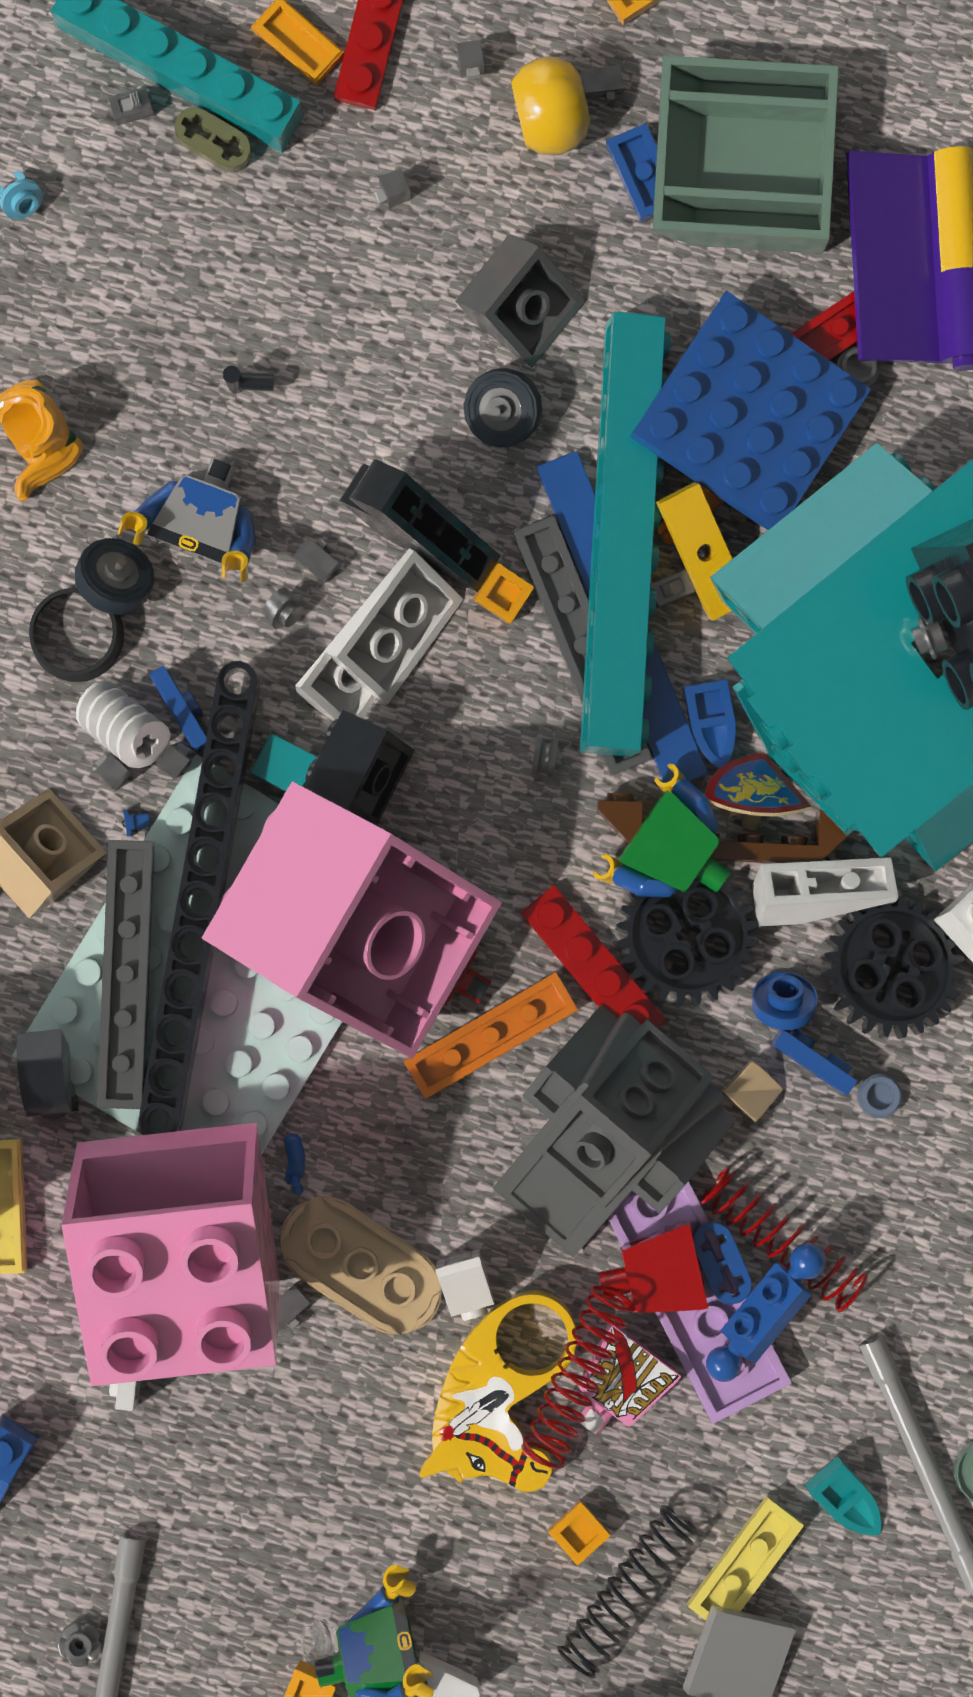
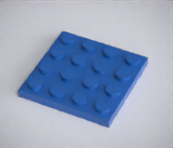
M726 290L629 437L766 530H769L795 509L871 389Z

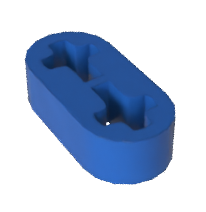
M703 1222L695 1229L692 1236L697 1259L710 1289L716 1298L723 1303L731 1305L740 1303L749 1295L752 1283L732 1234L719 1222ZM708 1230H712L715 1235H724L725 1240L719 1243V1248L724 1258L717 1261L709 1248L702 1250L700 1246L706 1240L704 1233ZM726 1264L734 1277L742 1276V1282L737 1284L738 1292L734 1295H731L727 1289L720 1291L718 1285L724 1282V1277L719 1267Z

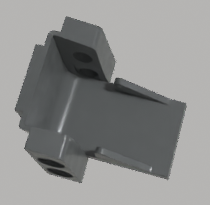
M601 1004L522 1095L549 1120L495 1184L493 1189L574 1257L631 1191L635 1192L660 1214L687 1184L737 1119L721 1106L725 1096L711 1084L715 1076L649 1020L646 1019L643 1024H640L628 1013H623L617 1018Z

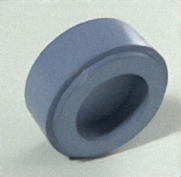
M873 1074L866 1077L860 1083L857 1090V1101L862 1111L874 1118H887L899 1109L902 1102V1091L897 1081L892 1077L884 1074Z

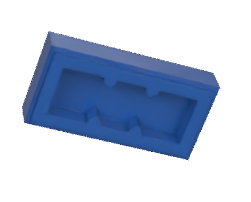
M163 665L151 672L150 678L191 747L196 752H201L205 748L207 734L196 716L203 711L190 690L184 693L180 691L170 672Z

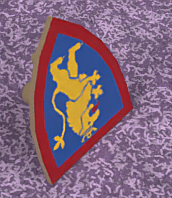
M765 753L747 755L728 762L715 772L708 782L705 792L709 803L719 807L725 818L744 814L741 824L748 830L758 829L762 816L790 815L812 809L810 803Z

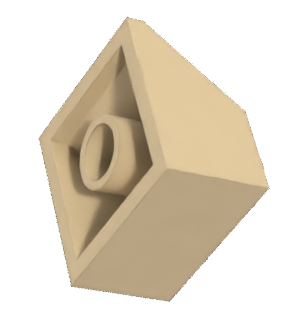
M50 788L0 820V886L29 919L54 902L107 854L106 850Z

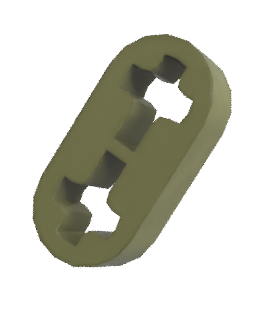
M197 107L187 108L176 117L174 123L175 133L180 144L186 149L227 172H238L249 164L252 157L251 145L247 136L238 129ZM198 119L202 120V129L210 135V138L206 139L199 134H194L190 139L187 137L188 132L184 125L187 122L195 124ZM219 140L231 146L237 141L239 142L238 147L242 155L240 157L231 156L229 160H225L224 150L216 145V142Z

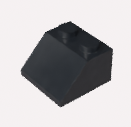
M342 710L339 718L330 724L326 732V744L319 758L310 764L306 772L304 788L377 826L415 750L388 730Z

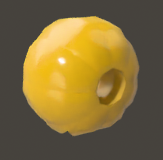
M551 56L536 58L522 66L511 80V85L526 148L541 155H562L577 148L586 138L591 122L580 73L570 62Z

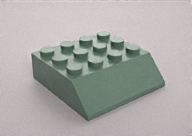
M663 55L652 231L692 246L823 254L830 237L839 66Z

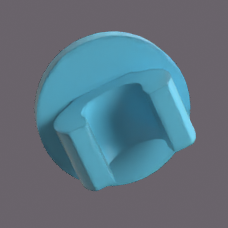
M17 171L14 173L17 181L11 183L5 190L0 185V206L9 218L22 220L31 216L39 209L43 200V193L36 182L27 179L22 172Z

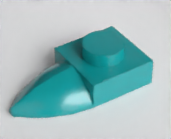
M839 1456L835 1457L804 1484L809 1494L845 1528L865 1535L878 1536L881 1533V1515L875 1499L865 1483Z

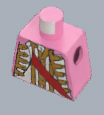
M610 1323L605 1330L616 1335L621 1342L613 1344L600 1339L598 1346L611 1352L614 1358L607 1360L593 1354L590 1361L603 1367L607 1374L603 1376L597 1375L585 1369L582 1375L597 1383L600 1390L591 1391L578 1385L579 1390L587 1395L593 1404L590 1407H585L581 1412L586 1419L581 1424L596 1435H599L612 1416L628 1427L632 1426L681 1378L678 1370L625 1330Z

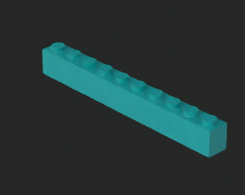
M614 311L605 324L580 752L632 757L641 751V746H646L649 736L648 719H643L644 702H648L650 699L652 687L651 676L645 675L646 658L650 659L652 657L654 648L653 632H648L649 615L654 614L656 607V589L650 588L651 572H656L659 560V548L653 545V529H658L661 520V512L655 502L656 486H660L662 483L664 462L659 460L656 454L629 436L668 379V375L662 374L663 358L667 359L669 356L671 334L670 332H665V317Z

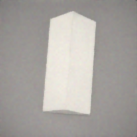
M409 548L295 685L297 696L332 721L339 718L342 710L364 719L376 698L386 704L390 702L464 599L422 557Z

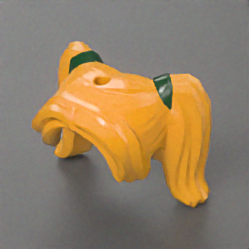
M39 380L19 382L0 394V424H2L6 435L14 444L17 452L29 463L19 474L15 483V494L18 500L25 501L29 499L31 493L36 488L54 480L76 464L83 451V443L68 428L63 413L57 408L55 401L47 394L43 383Z

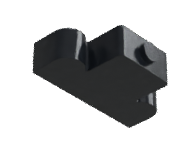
M374 459L370 466L364 463L361 465L339 500L379 535L406 550L409 548L414 550L432 568L477 593L501 556L406 472L377 459Z

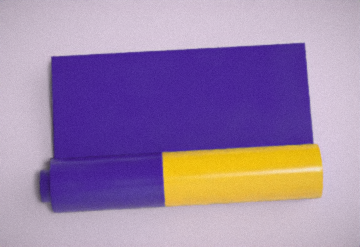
M965 146L947 147L939 149L928 156L864 151L847 152L858 361L953 364V370H973V148Z

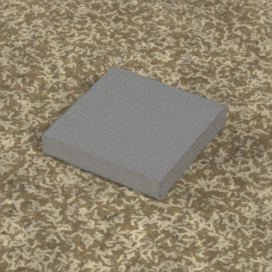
M712 1605L682 1688L687 1695L695 1697H772L796 1629L789 1622Z

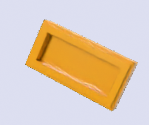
M275 0L251 26L252 31L315 87L344 56V51L286 0Z

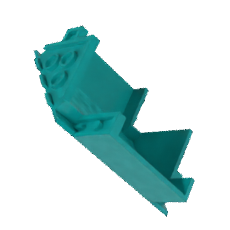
M876 443L710 578L722 602L755 633L753 637L730 654L727 659L742 678L741 681L733 686V689L768 755L847 836L854 830L860 832L881 858L906 838L913 850L936 872L973 842V708L965 710L959 705L949 689L944 673L937 678L911 644L915 641L911 629L919 626L917 621L919 614L909 596L906 576L920 570L911 550L912 547L973 519V459L936 488L927 477L921 476L918 479L911 473L909 464L898 452L890 454Z

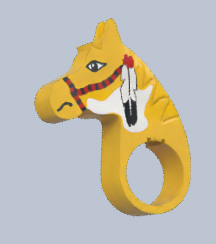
M539 1290L521 1291L509 1296L491 1308L488 1314L484 1315L473 1326L460 1345L443 1384L434 1416L432 1432L433 1451L421 1467V1478L445 1471L460 1483L465 1478L491 1476L523 1492H533L545 1486L551 1476L552 1468L533 1461L522 1451L521 1444L524 1443L523 1429L509 1409L512 1405L551 1382L553 1374L562 1371L559 1369L558 1360L550 1366L539 1370L522 1369L511 1362L506 1364L496 1350L498 1347L497 1330L502 1319L512 1309L524 1304H540L552 1309L562 1319L568 1334L567 1343L576 1341L572 1335V1329L576 1327L574 1318L568 1307L559 1298ZM570 1345L569 1351L573 1355L577 1345ZM565 1349L559 1359L568 1356ZM566 1360L562 1362V1366L565 1370L570 1365L571 1361ZM529 1446L536 1454L552 1463L548 1451Z

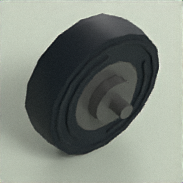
M510 368L492 369L477 377L468 388L463 404L465 421L471 432L483 443L497 448L513 447L528 439L538 427L543 411L541 395L535 383L524 373Z
M105 538L94 541L83 550L75 567V584L81 596L92 607L105 613L122 615L134 612L147 601L154 586V568L148 557L137 546L122 539Z

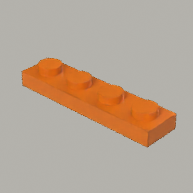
M555 972L419 1051L413 1059L409 1057L403 1062L423 1097L427 1099L578 1011Z

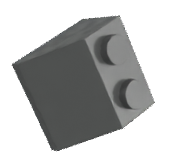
M509 234L455 302L475 324L532 368L586 300L539 246Z

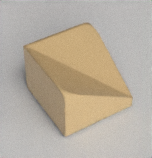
M750 1059L721 1092L753 1122H757L782 1092L783 1088L754 1060Z

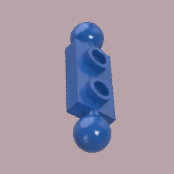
M803 1243L797 1246L791 1254V1268L789 1270L776 1262L720 1331L727 1337L730 1343L727 1346H718L708 1354L706 1368L712 1378L720 1382H729L735 1379L742 1368V1356L756 1363L812 1294L803 1286L802 1282L805 1279L818 1277L826 1267V1256L819 1246L813 1243Z

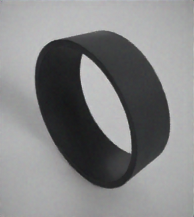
M78 588L62 589L43 599L32 615L29 626L32 652L41 667L54 677L69 682L89 681L108 671L118 659L124 643L122 619L120 615L109 614L113 628L112 641L104 657L95 665L79 671H66L56 668L48 663L39 653L34 641V629L38 616L48 603L64 594L80 593Z

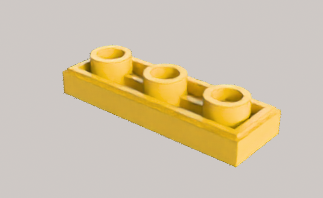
M694 482L656 503L708 619L714 621L728 614L731 610L722 602L710 577L731 561L732 557L700 484ZM706 544V554L699 558L697 554L698 549Z

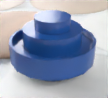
M792 972L768 974L757 981L753 989L752 1010L757 1019L766 1026L778 1030H794L804 1027L812 1021L817 1012V990L809 980L801 975Z

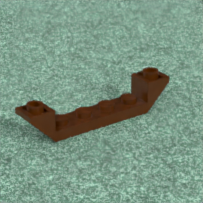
M607 793V801L598 800L597 813L628 845L642 825L643 802H633V794ZM820 810L815 813L814 845H808V837L781 836V844L764 843V835L737 834V842L720 841L711 857L717 861L753 863L821 861L847 835ZM717 833L716 836L720 839V833Z

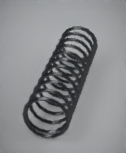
M661 1505L660 1513L676 1531V1535L688 1544L694 1545V1542L670 1518L694 1536H700L699 1530L689 1521L684 1520L686 1524L672 1514H675V1512L669 1506ZM657 1520L650 1521L651 1530L665 1545L664 1547L667 1551L680 1560L683 1559V1555L664 1539L653 1524L665 1527V1525ZM646 1534L639 1535L641 1545L654 1559L656 1564L672 1574L673 1570L643 1540L645 1538L655 1541L653 1537ZM636 1548L629 1549L631 1560L644 1573V1576L659 1588H662V1584L638 1562L632 1552L641 1555L645 1554ZM625 1562L618 1563L620 1573L636 1593L648 1602H652V1598L641 1590L622 1568L624 1566L634 1569L633 1566ZM615 1576L608 1577V1584L616 1596L636 1615L642 1616L641 1612L623 1597L611 1581L624 1583L621 1578ZM597 1591V1597L608 1613L624 1628L631 1630V1626L623 1621L606 1604L601 1594L613 1597V1595L608 1591ZM594 1604L587 1605V1612L593 1622L616 1644H621V1641L611 1634L592 1613L591 1608L603 1611L601 1607ZM577 1619L576 1625L583 1637L600 1654L609 1659L610 1654L588 1636L581 1627L580 1622L588 1625L593 1624L587 1619ZM567 1633L566 1641L582 1660V1665L589 1672L577 1665L564 1653H572L568 1648L557 1646L558 1653L580 1673L589 1678H596L595 1672L600 1673V1669L586 1659L570 1640V1636L582 1639L581 1636L576 1633Z

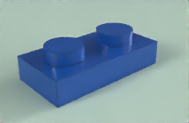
M644 123L606 140L608 152L640 223L653 218L657 146L647 123Z
M794 1029L790 1033L785 1030L777 1032L770 1045L841 1094L848 1095L857 1080L848 1075L852 1069L849 1064L832 1053L826 1059L812 1050L816 1042L798 1029Z

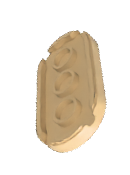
M314 1197L296 1206L284 1221L281 1229V1251L290 1271L371 1327L386 1334L409 1333L423 1328L436 1314L441 1302V1286L435 1270L436 1266L432 1260L348 1202L336 1197Z

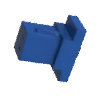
M123 810L125 820L122 821V826L126 827L127 837L132 836L131 831L150 827L149 814L129 815L128 810Z

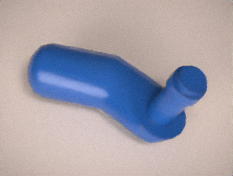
M292 1133L284 1138V1146L288 1157L285 1181L288 1185L292 1184V1191L295 1195H301L304 1189L299 1179L303 1178L305 1171V1152L301 1137L298 1134Z

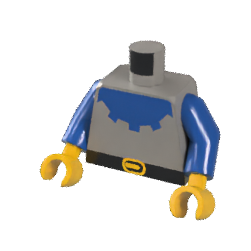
M211 459L203 481L183 474L179 481H169L146 498L134 512L125 513L121 518L118 535L120 536L127 529L136 531L133 540L135 545H140L143 542L145 532L149 529L147 535L151 541L221 567V577L224 579L229 570H239L240 582H246L248 579V563L256 544L251 512L247 507L243 506L244 501L240 495L228 490L236 468L217 459Z

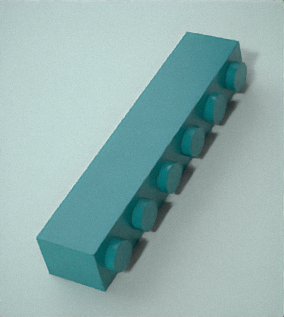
M57 0L50 11L58 29L281 153L285 150L304 117L300 100L120 0Z

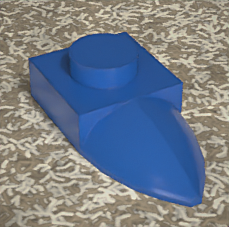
M728 679L683 688L691 732L693 731L696 743L704 756L718 769L726 765L730 760L736 738V722Z

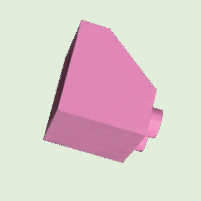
M291 782L276 810L267 818L261 836L232 886L222 896L218 910L203 934L202 939L296 998L413 1059L502 902L393 834L310 790Z

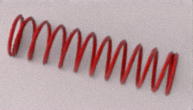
M730 1167L723 1169L716 1179V1182L719 1179L720 1181L711 1192V1188L706 1190L700 1200V1205H705L725 1188L735 1176L736 1171L730 1173ZM749 1181L745 1182L725 1205L715 1211L721 1196L720 1194L713 1203L712 1214H720L743 1195L750 1185ZM760 1192L744 1211L729 1222L734 1208L733 1205L726 1215V1225L735 1224L752 1210L762 1198L763 1192ZM773 1203L767 1212L745 1232H743V1229L747 1222V1217L744 1218L739 1228L740 1236H746L754 1231L772 1214L777 1207V1203ZM787 1214L777 1227L758 1243L756 1242L761 1227L757 1229L753 1238V1246L759 1247L769 1241L786 1224L791 1214ZM801 1224L796 1232L772 1254L770 1252L775 1237L770 1240L766 1251L767 1257H775L787 1248L782 1254L780 1264L786 1268L790 1267V1262L784 1265L789 1249L788 1246L804 1229V1224ZM814 1235L809 1243L814 1244L818 1239V1235ZM828 1246L825 1249V1256L829 1254V1252L832 1249V1246ZM845 1256L841 1257L835 1267L816 1285L811 1286L813 1279H808L809 1290H815L824 1284L821 1292L822 1300L827 1301L838 1295L835 1302V1308L838 1312L845 1311L854 1302L868 1280V1274H862L854 1281L852 1288L861 1281L862 1283L843 1306L848 1293L844 1297H842L844 1288L859 1272V1267H856L848 1279L836 1291L825 1297L830 1278L845 1262Z
M593 1286L590 1288L592 1295H588L585 1298L586 1304L590 1309L581 1311L578 1314L583 1325L572 1329V1335L576 1341L568 1342L565 1345V1351L568 1356L558 1360V1366L562 1372L551 1376L554 1388L547 1389L544 1392L547 1403L541 1404L537 1408L540 1419L533 1420L530 1423L533 1434L526 1436L523 1439L524 1443L521 1444L522 1451L526 1456L549 1468H564L566 1466L565 1460L556 1451L569 1454L572 1450L569 1445L559 1439L538 1434L534 1425L543 1422L556 1432L570 1438H577L579 1434L567 1424L546 1419L541 1413L542 1408L552 1407L564 1417L582 1423L586 1419L583 1414L570 1407L553 1403L549 1399L548 1394L556 1391L579 1405L585 1407L593 1405L592 1401L586 1396L573 1390L560 1388L555 1382V1378L557 1376H566L585 1389L591 1391L600 1390L598 1384L584 1376L567 1372L563 1368L562 1362L566 1360L574 1361L582 1368L594 1374L602 1376L607 1374L606 1370L600 1365L575 1357L569 1351L570 1345H581L592 1354L603 1359L610 1360L614 1358L608 1350L580 1340L576 1335V1331L578 1329H586L607 1342L613 1344L621 1342L616 1335L601 1328L589 1326L583 1319V1315L587 1313L596 1314L619 1328L628 1327L627 1323L621 1318L596 1310L591 1305L590 1299L596 1298L602 1303L621 1311L633 1312L636 1309L634 1303L629 1298L607 1287ZM594 1290L605 1291L621 1299L604 1294H597ZM610 1301L619 1303V1304H621V1305H623V1306L614 1304V1303H612V1302H610ZM571 1395H574V1396H576V1397H578V1398H580V1399H582V1400H584V1401H581V1400H579V1399H577V1398H575V1397H573V1396H571ZM563 1410L568 1411V1412H571V1413L577 1415L578 1417L572 1416V1415H570V1414L564 1412ZM555 1425L560 1426V1427H563V1428H565V1429L571 1431L572 1433L566 1432V1431H564V1430H562V1429L556 1427ZM530 1438H538L545 1445L527 1441ZM547 1440L552 1441V1442H555V1443H557V1444L563 1446V1447L566 1448V1449L560 1448V1447H558V1446H556V1445H554V1444L548 1442ZM529 1446L548 1451L556 1456L562 1464L557 1465L545 1460Z

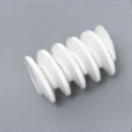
M104 680L96 682L87 688L79 699L76 708V719L79 726L127 766L132 768L149 766L165 753L171 736L168 726L159 721L133 698L128 697L113 682Z

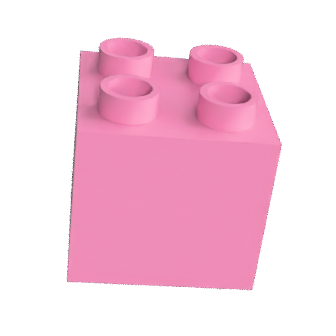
M257 1123L78 1142L61 1226L91 1386L276 1366L280 1277Z

